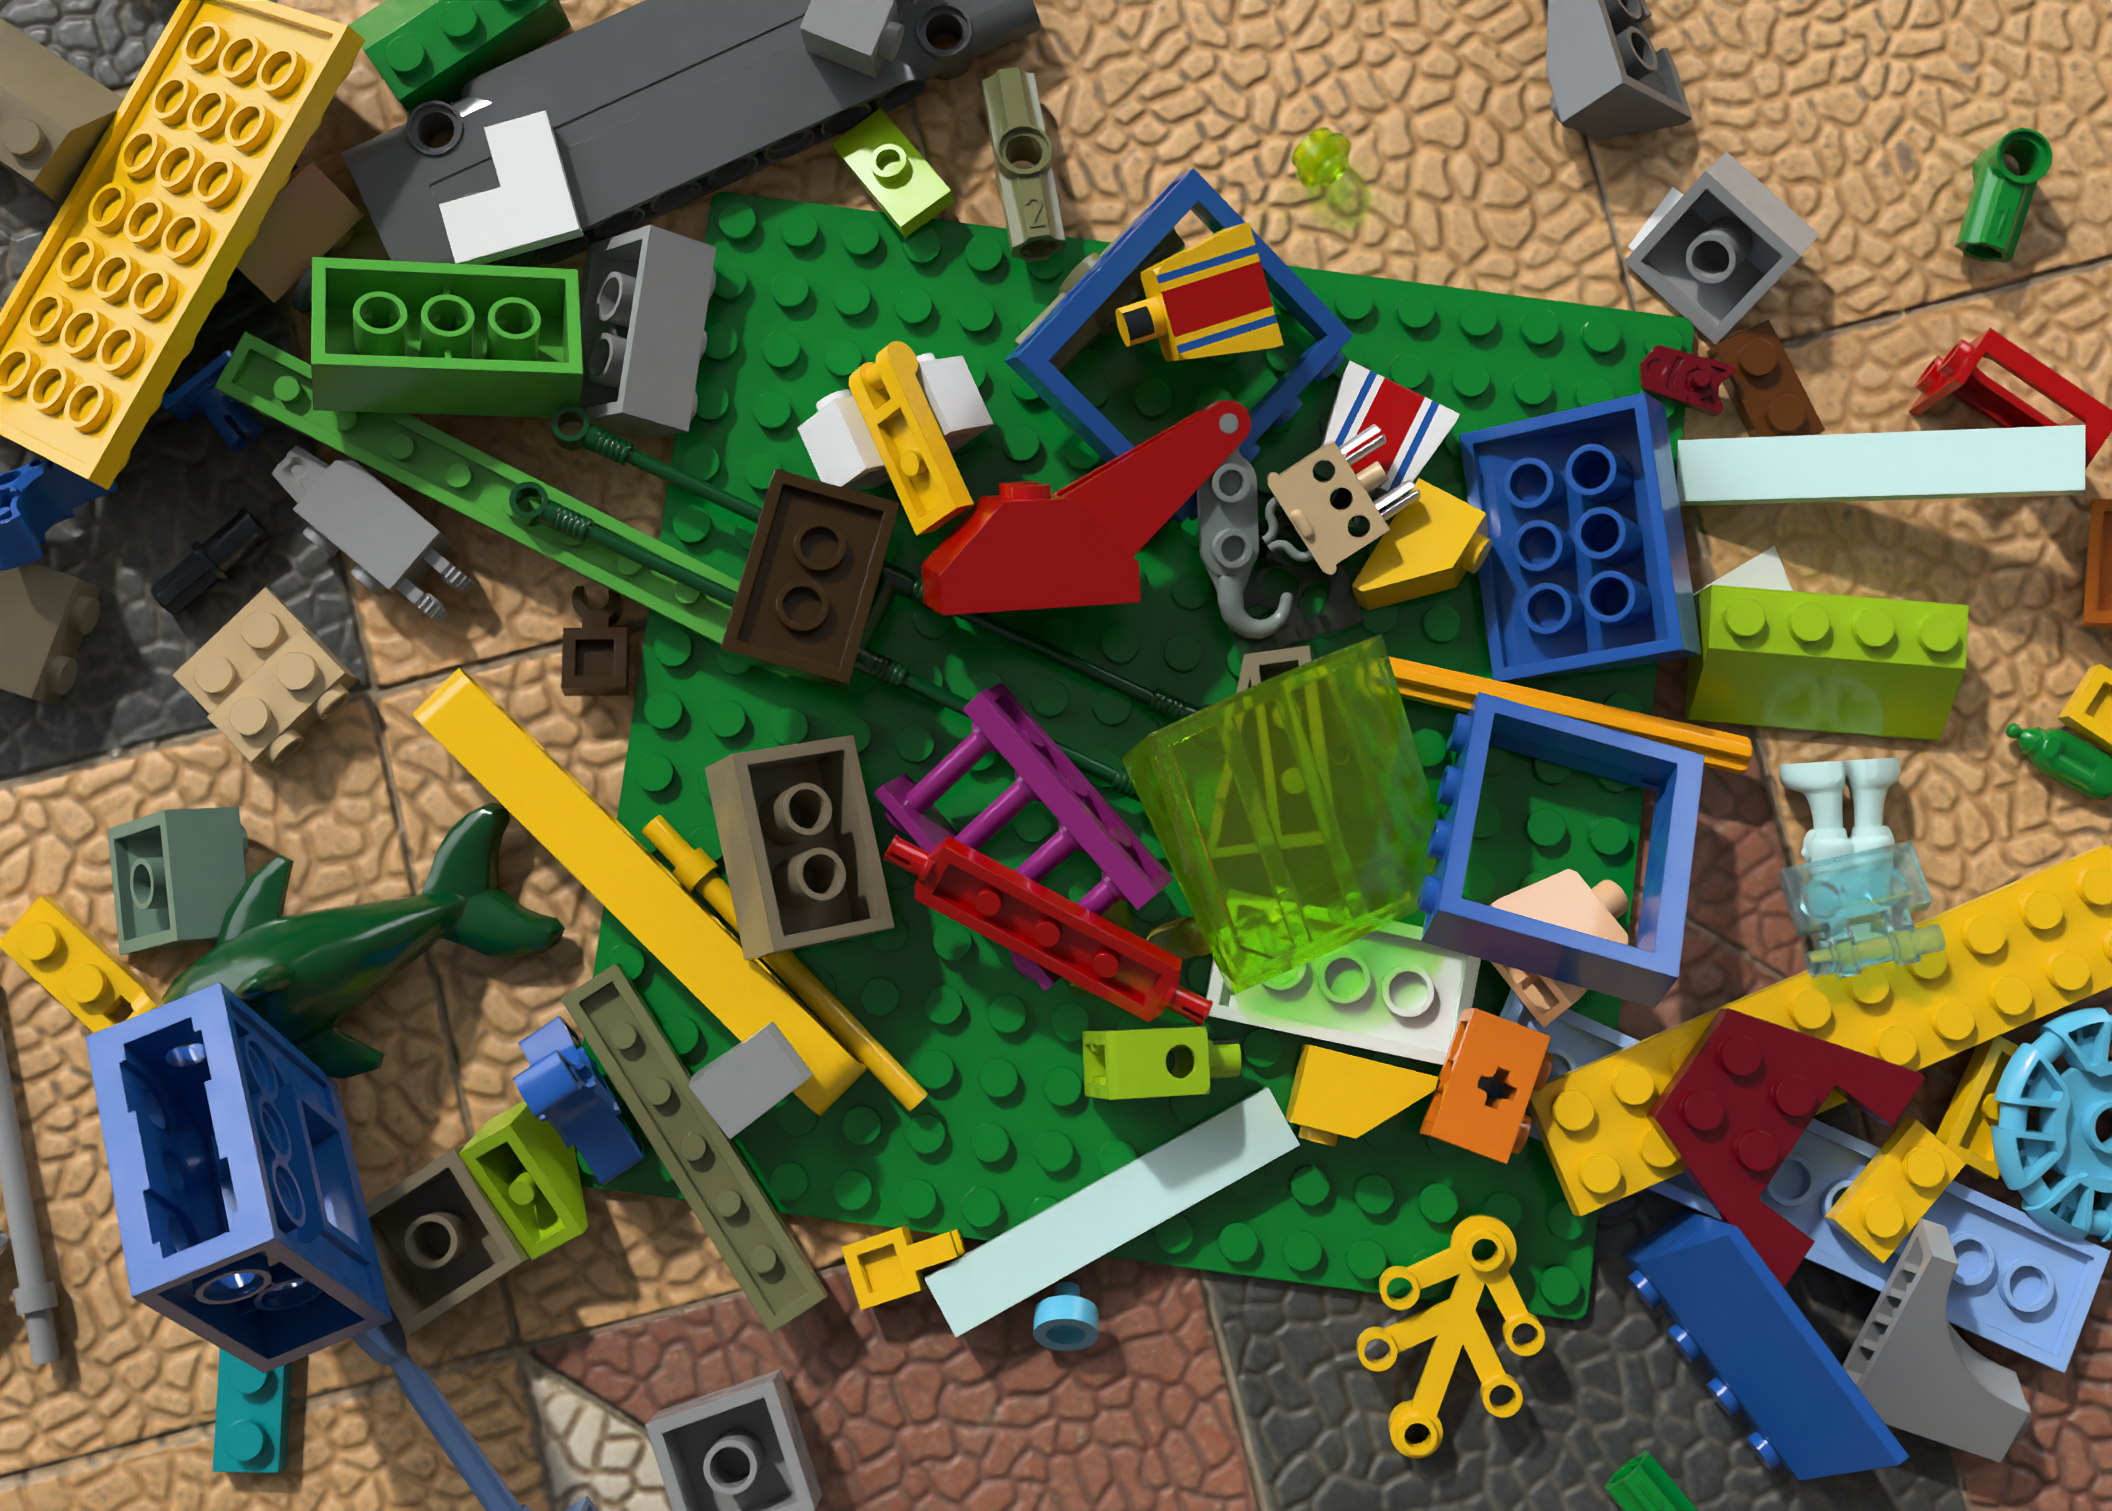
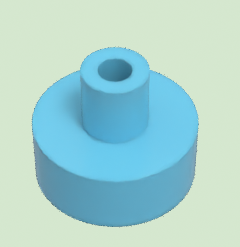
M1073 1282L1058 1283L1054 1287V1296L1041 1300L1034 1308V1339L1044 1347L1060 1351H1075L1090 1347L1099 1337V1309L1090 1300L1080 1297L1079 1285Z

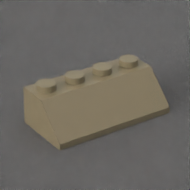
M0 18V166L62 206L124 99Z

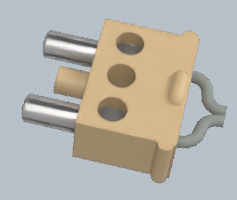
M1373 424L1339 447L1335 441L1331 440L1280 474L1270 472L1267 475L1268 482L1266 483L1273 492L1274 497L1267 503L1265 508V517L1269 530L1262 538L1271 552L1284 550L1292 559L1299 562H1307L1315 558L1323 573L1326 572L1332 575L1337 570L1336 564L1390 531L1385 522L1386 520L1421 499L1420 490L1416 489L1382 512H1379L1378 510L1416 487V484L1408 479L1373 502L1368 493L1389 480L1378 461L1357 474L1350 467L1386 444L1384 434L1378 436L1346 458L1343 456L1379 433L1381 428ZM1320 460H1328L1333 467L1332 475L1324 481L1316 480L1313 476V467ZM1337 488H1346L1350 493L1348 504L1342 508L1333 507L1330 502V496ZM1279 504L1308 547V551L1300 552L1285 540L1273 541L1278 533L1275 509ZM1357 515L1364 516L1367 520L1366 530L1359 535L1350 534L1348 531L1349 520Z

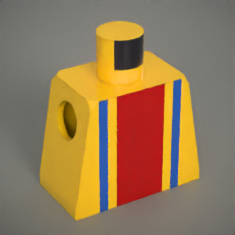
M1249 222L1222 229L1141 272V281L1147 299L1116 309V321L1125 345L1130 347L1158 338L1166 361L1270 349L1284 345Z

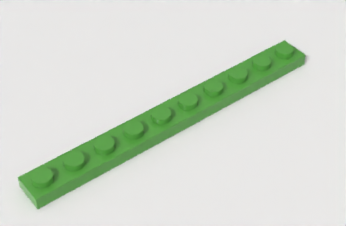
M244 332L214 386L221 394L355 460L720 646L722 645L732 607L587 539L585 542H580L543 524L531 527L520 524L514 518L510 508V493L516 485L522 482L531 481L538 483L544 487L549 499L581 515H585L587 518H591L594 521L593 525L736 592L740 584L739 581L407 413L313 410L311 365ZM526 497L519 503L518 508L522 511L531 512L538 509L542 501L537 497ZM767 669L787 680H789L791 676L789 674Z

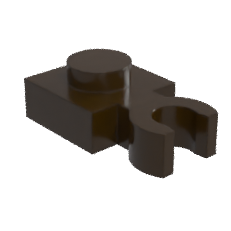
M584 586L575 587L572 594V604L577 618L582 623V628H563L561 689L564 696H629L630 634L627 627H612L619 621L623 613L621 595L609 590V601L606 606L594 610L587 607L588 599Z

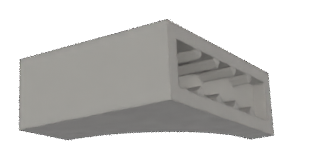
M1920 1218L1842 1367L1885 1424L2001 1463L2012 1442L2020 1440L2025 1435L2030 1422V1406L2025 1400L2016 1372L2000 1366L1978 1353L1959 1336L1949 1323L1946 1310L1948 1292L1959 1264L1947 1227Z

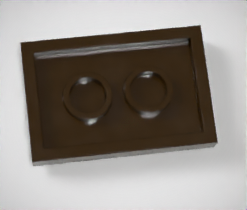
M774 468L720 648L721 656L848 690L900 503Z

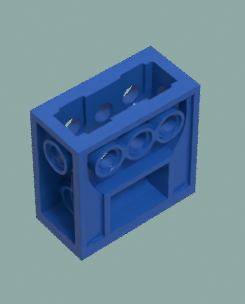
M221 982L86 1036L132 1298L262 1373L281 1367L393 1320L338 1084L332 1078L327 1077L324 1071ZM196 1043L186 1047L175 1048L177 1046H181L184 1044Z

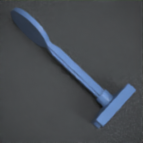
M391 1307L392 1321L351 1337L372 1359L385 1366L389 1365L394 1370L402 1392L486 1511H530L526 1504L520 1506L431 1377L411 1359L406 1350L407 1343L403 1328ZM586 1496L565 1511L598 1510L590 1498Z

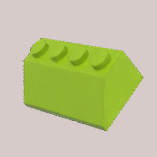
M1710 585L1693 596L1702 655L1688 657L1685 721L1926 741L1940 740L1966 671L1969 605Z

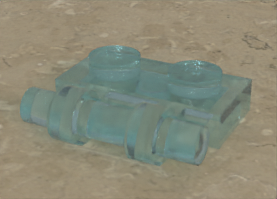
M1911 841L1781 869L1778 879L1797 936L1802 937L1824 932L1828 942V948L1805 953L1806 967L1812 978L1835 973L1839 979L1860 975L1862 967L1894 961L1900 967L1919 963L1921 955L1945 950V939L1939 925L1915 929L1910 913L1928 910L1933 901ZM1883 920L1887 935L1856 942L1851 926Z

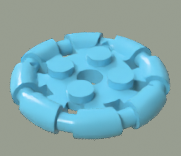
M2101 1007L2086 1008L2065 1013L2043 1024L2039 1028L2041 1036L2031 1045L2022 1043L2012 1055L2003 1071L1994 1100L2000 1101L2001 1104L1998 1126H1991L1992 1145L1995 1160L2006 1187L2010 1190H2018L2023 1197L2021 1207L2032 1218L2062 1236L2082 1240L2087 1235H2093L2095 1240L2099 1242L2112 1241V1133L2108 1139L2100 1142L2096 1135L2095 1124L2098 1116L2104 1110L2109 1109L2112 1114V1061L2108 1060L2110 1042L2112 1044V1015H2109ZM2062 1055L2070 1067L2055 1069L2051 1063ZM2029 1106L2041 1107L2038 1123L2039 1131L2026 1130ZM2049 1169L2056 1171L2059 1175L2050 1184L2046 1185L2041 1176ZM2094 1191L2101 1192L2100 1202L2093 1206Z

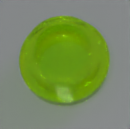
M1327 127L1311 132L1299 143L1292 155V164L1297 168V179L1305 187L1327 186L1335 182L1348 167L1351 142L1344 134L1333 133Z

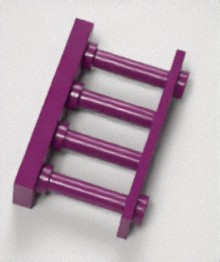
M1002 682L980 692L963 708V711L973 721V732L917 785L905 773L883 784L874 793L884 804V812L890 823L900 832L910 834L916 843L930 854L933 848L943 842L947 836L979 851L1033 800L1043 801L1059 820V831L1015 871L1040 883L1076 850L1086 851L1103 870L1101 873L1103 880L1076 904L1099 916L1107 912L1120 899L1126 902L1130 901L1139 910L1174 879ZM991 750L1000 752L1016 770V781L958 833L934 806V803ZM1010 950L1011 959L1018 971L1027 979L1034 982L1037 981L1044 991L1062 977Z

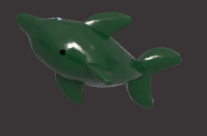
M490 803L468 812L449 829L437 849L421 894L415 896L314 910L282 917L294 861L280 855L247 879L225 914L217 945L173 980L164 993L160 1006L221 982L324 1071L327 1077L345 1079L380 1069L384 1053L334 1028V1026L438 941L445 939L466 946L486 956L518 959L546 952L560 942L565 928L558 918L542 915L525 908L498 887L499 848L503 834L510 821V815L503 805ZM196 1043L184 1044L181 1046H177L175 1048L186 1047Z

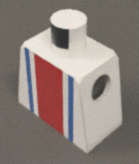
M1349 361L1338 384L1320 447L1331 440L1335 441L1339 447L1373 424L1381 428L1379 433L1343 455L1346 458L1378 436L1385 435L1386 444L1350 466L1354 473L1357 474L1374 462H1379L1389 480L1368 493L1371 500L1375 501L1408 479L1414 481L1454 426L1460 414ZM1320 460L1315 464L1313 471L1328 479L1332 475L1333 467L1328 460ZM1337 488L1330 496L1331 505L1336 508L1346 506L1350 500V493L1346 488ZM1400 496L1399 498L1395 499L1394 501H1392L1391 503H1389L1388 505H1386V506H1384V507L1388 508V507L1391 506L1392 504H1394V503H1396L1397 501H1399L1402 496ZM1362 515L1352 517L1349 520L1348 526L1357 527Z

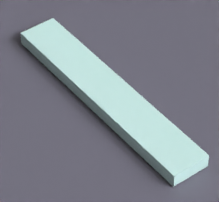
M2085 425L1678 440L1677 491L1679 505L1705 506L2084 495Z
M1264 1087L925 1276V1281L955 1337H958L1298 1147L1300 1144L1270 1089Z

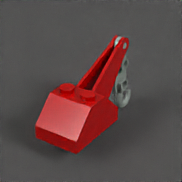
M1213 401L1201 410L1051 494L1050 484H1038V481L999 483L1000 495L981 496L921 564L923 603L941 615L1141 602L1139 562L1134 556L1197 490L1199 553L1218 593V605L1223 620L1232 631L1245 638L1262 639L1274 635L1286 625L1292 613L1293 596L1291 593L1285 592L1281 595L1278 609L1267 619H1254L1244 609L1243 592L1259 552L1257 478L1252 465L1239 452V445L1246 439L1251 429L1249 412L1242 404L1236 401Z

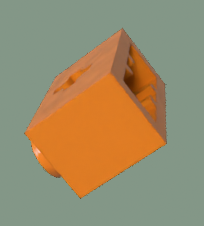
M1477 1008L1462 1009L1438 1078L1436 1090L1433 1092L1419 1133L1492 1161L1507 1164L1511 1152L1518 1155L1528 1138L1532 1119L1530 1116L1525 1115L1531 1093L1533 1089L1541 1091L1549 1077L1553 1064V1054L1546 1052L1551 1036ZM1495 1074V1083L1504 1087L1501 1098H1488L1486 1101L1487 1093L1477 1088L1480 1077H1493Z

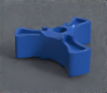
M38 457L21 468L0 474V571L20 567L41 559L44 554L39 545L46 543L45 533L55 524L75 517L73 509L95 498L116 491L118 485L115 479L109 490H106L48 459L40 462Z
M558 1016L519 1042V1046L526 1056L530 1067L514 1077L513 1080L536 1118L539 1117L542 1122L547 1120L558 1132L567 1148L575 1145L599 1183L604 1186L646 1158L645 1147L620 1115L622 1111L619 1107L622 1104L611 1092L600 1074L597 1062L589 1058L582 1045L581 1038L561 1016Z

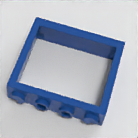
M1194 168L1177 176L1004 361L1106 463L1134 448V446L1049 360L1189 210L1213 234L1222 229L1246 223ZM1252 228L1269 292L1316 340L1250 410L1251 429L1246 439L1239 445L1241 456L1248 460L1249 463L1260 451V447L1255 443L1271 425L1275 429L1284 425L1299 410L1303 402L1298 395L1313 379L1317 383L1322 382L1338 368L1345 358L1340 349L1353 336L1349 329ZM1197 490L1167 522L1183 521L1186 517L1191 521L1198 518Z
M1478 692L1468 714H1456L1453 731L1447 741V750L1456 752L1454 767L1446 766L1437 793V803L1446 805L1444 820L1437 819L1435 821L1426 851V857L1435 859L1436 863L1433 876L1426 874L1417 899V904H1420L1418 911L1426 913L1421 942L1656 1008L1679 977L1705 755ZM1489 745L1656 792L1636 947L1462 898Z

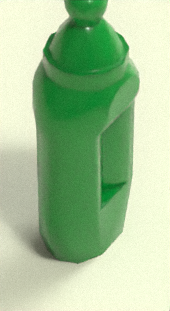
M2012 723L2006 728L2005 733L2007 737L2017 739L2022 753L2029 756L2031 764L2041 773L2091 799L2106 800L2111 796L2112 755L2062 729L2050 728L2044 730L2040 727L2021 729L2016 723Z

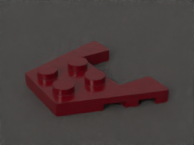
M1726 1008L1720 1009L1646 1117L1695 1187L1701 1188L1721 1216V1221L1739 1227L1784 1288L1815 1241L1760 1201L1759 1197L1832 1089L1882 1126H1893L1926 1077L1918 1071Z

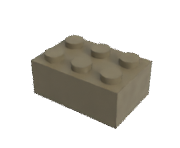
M854 735L734 753L705 768L745 961L860 938L895 927Z

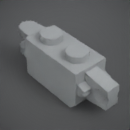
M296 445L271 473L298 503L293 510L310 523L302 533L331 557H334L341 549L353 559L357 565L350 573L377 596L381 597L388 589L404 600L409 599L440 624L449 614L444 609V604L429 592L425 593L418 587L429 573L436 569L446 583L455 590H461L465 594L475 584L444 557L455 543L355 460L334 461L330 466Z

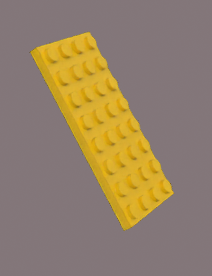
M181 0L0 312L1 436L109 490L117 474L126 466L130 458V452L150 416L161 405L163 394L182 360L193 349L195 338L214 304L225 293L227 282L246 248L257 237L259 226L278 192L289 181L291 170L306 143L318 130L322 121V115L338 87L350 74L354 59L365 42L363 37L346 24L268 0Z

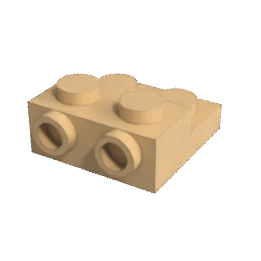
M267 587L261 590L172 675L209 713L207 718L251 763L268 767L272 762L280 764L291 757L304 742L301 734L318 718L325 720L337 713L351 696L348 689L359 680L284 601Z

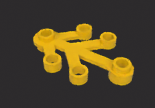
M1478 1214L1464 1219L1457 1225L1451 1235L1450 1248L1408 1267L1392 1266L1386 1269L1379 1279V1291L1384 1303L1395 1310H1406L1417 1302L1421 1289L1458 1275L1449 1299L1386 1328H1367L1357 1339L1356 1347L1361 1363L1371 1371L1380 1372L1389 1369L1395 1363L1398 1353L1435 1337L1413 1399L1399 1403L1392 1410L1388 1421L1393 1445L1401 1454L1407 1457H1427L1434 1453L1441 1444L1443 1428L1438 1411L1462 1345H1464L1482 1383L1480 1395L1487 1411L1496 1417L1506 1418L1518 1412L1522 1405L1523 1395L1517 1381L1511 1375L1505 1373L1476 1312L1477 1304L1486 1283L1505 1319L1503 1337L1510 1350L1520 1356H1531L1543 1347L1545 1342L1544 1328L1538 1318L1527 1311L1509 1273L1517 1253L1514 1235L1510 1228L1497 1217ZM1481 1239L1492 1240L1496 1245L1494 1254L1485 1260L1477 1259L1472 1255L1473 1245ZM1399 1277L1407 1279L1411 1283V1290L1406 1296L1395 1298L1389 1295L1387 1286L1391 1280ZM1527 1323L1535 1327V1336L1528 1343H1517L1512 1339L1513 1330L1518 1325ZM1374 1339L1384 1340L1388 1343L1389 1350L1382 1358H1371L1364 1352L1368 1342ZM1506 1385L1513 1389L1510 1401L1501 1405L1493 1403L1489 1399L1491 1391L1496 1386ZM1415 1423L1425 1425L1429 1429L1428 1436L1421 1442L1409 1441L1405 1437V1431L1410 1425Z

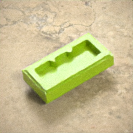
M881 108L831 143L836 156L905 238L955 202L951 189Z

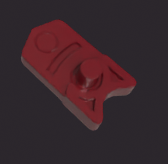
M1662 345L1655 346L1638 365L1641 390L1711 416H1718L1724 410L1718 396L1719 386L1737 371L1734 365L1707 357L1703 358Z

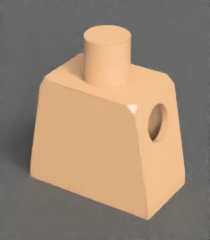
M1566 869L1499 898L1489 905L1625 945L1629 943L1628 934L1616 920L1629 907L1628 898L1622 888L1610 880H1603L1593 888H1590L1578 872L1571 869ZM1491 962L1543 1028L1577 1002L1588 990Z

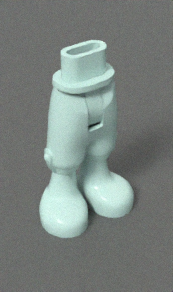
M1900 757L1779 765V780L1781 784L1787 789L1805 795L1810 806L1814 829L1806 833L1801 855L1807 863L1811 902L1820 937L1818 944L1821 948H1828V961L1879 940L1887 934L1891 907L1892 857H1895L1897 845L1890 828L1883 825V811L1888 789L1898 781L1901 775ZM1845 784L1851 790L1854 807V827H1852L1850 838L1847 837L1846 828H1843V790Z

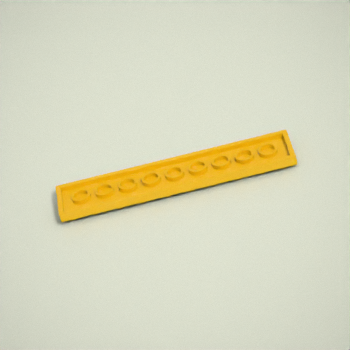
M2109 844L2092 848L1546 1081L1541 1091L1533 1089L1527 1107L1573 1215L1583 1216L1685 1172L1646 1115L1720 1009L1730 1008L1918 1071L2112 987L2111 846ZM1832 1089L1816 1114L1848 1100Z

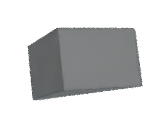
M772 1021L697 1071L691 1077L688 1087L730 1140L803 1084L813 1073Z

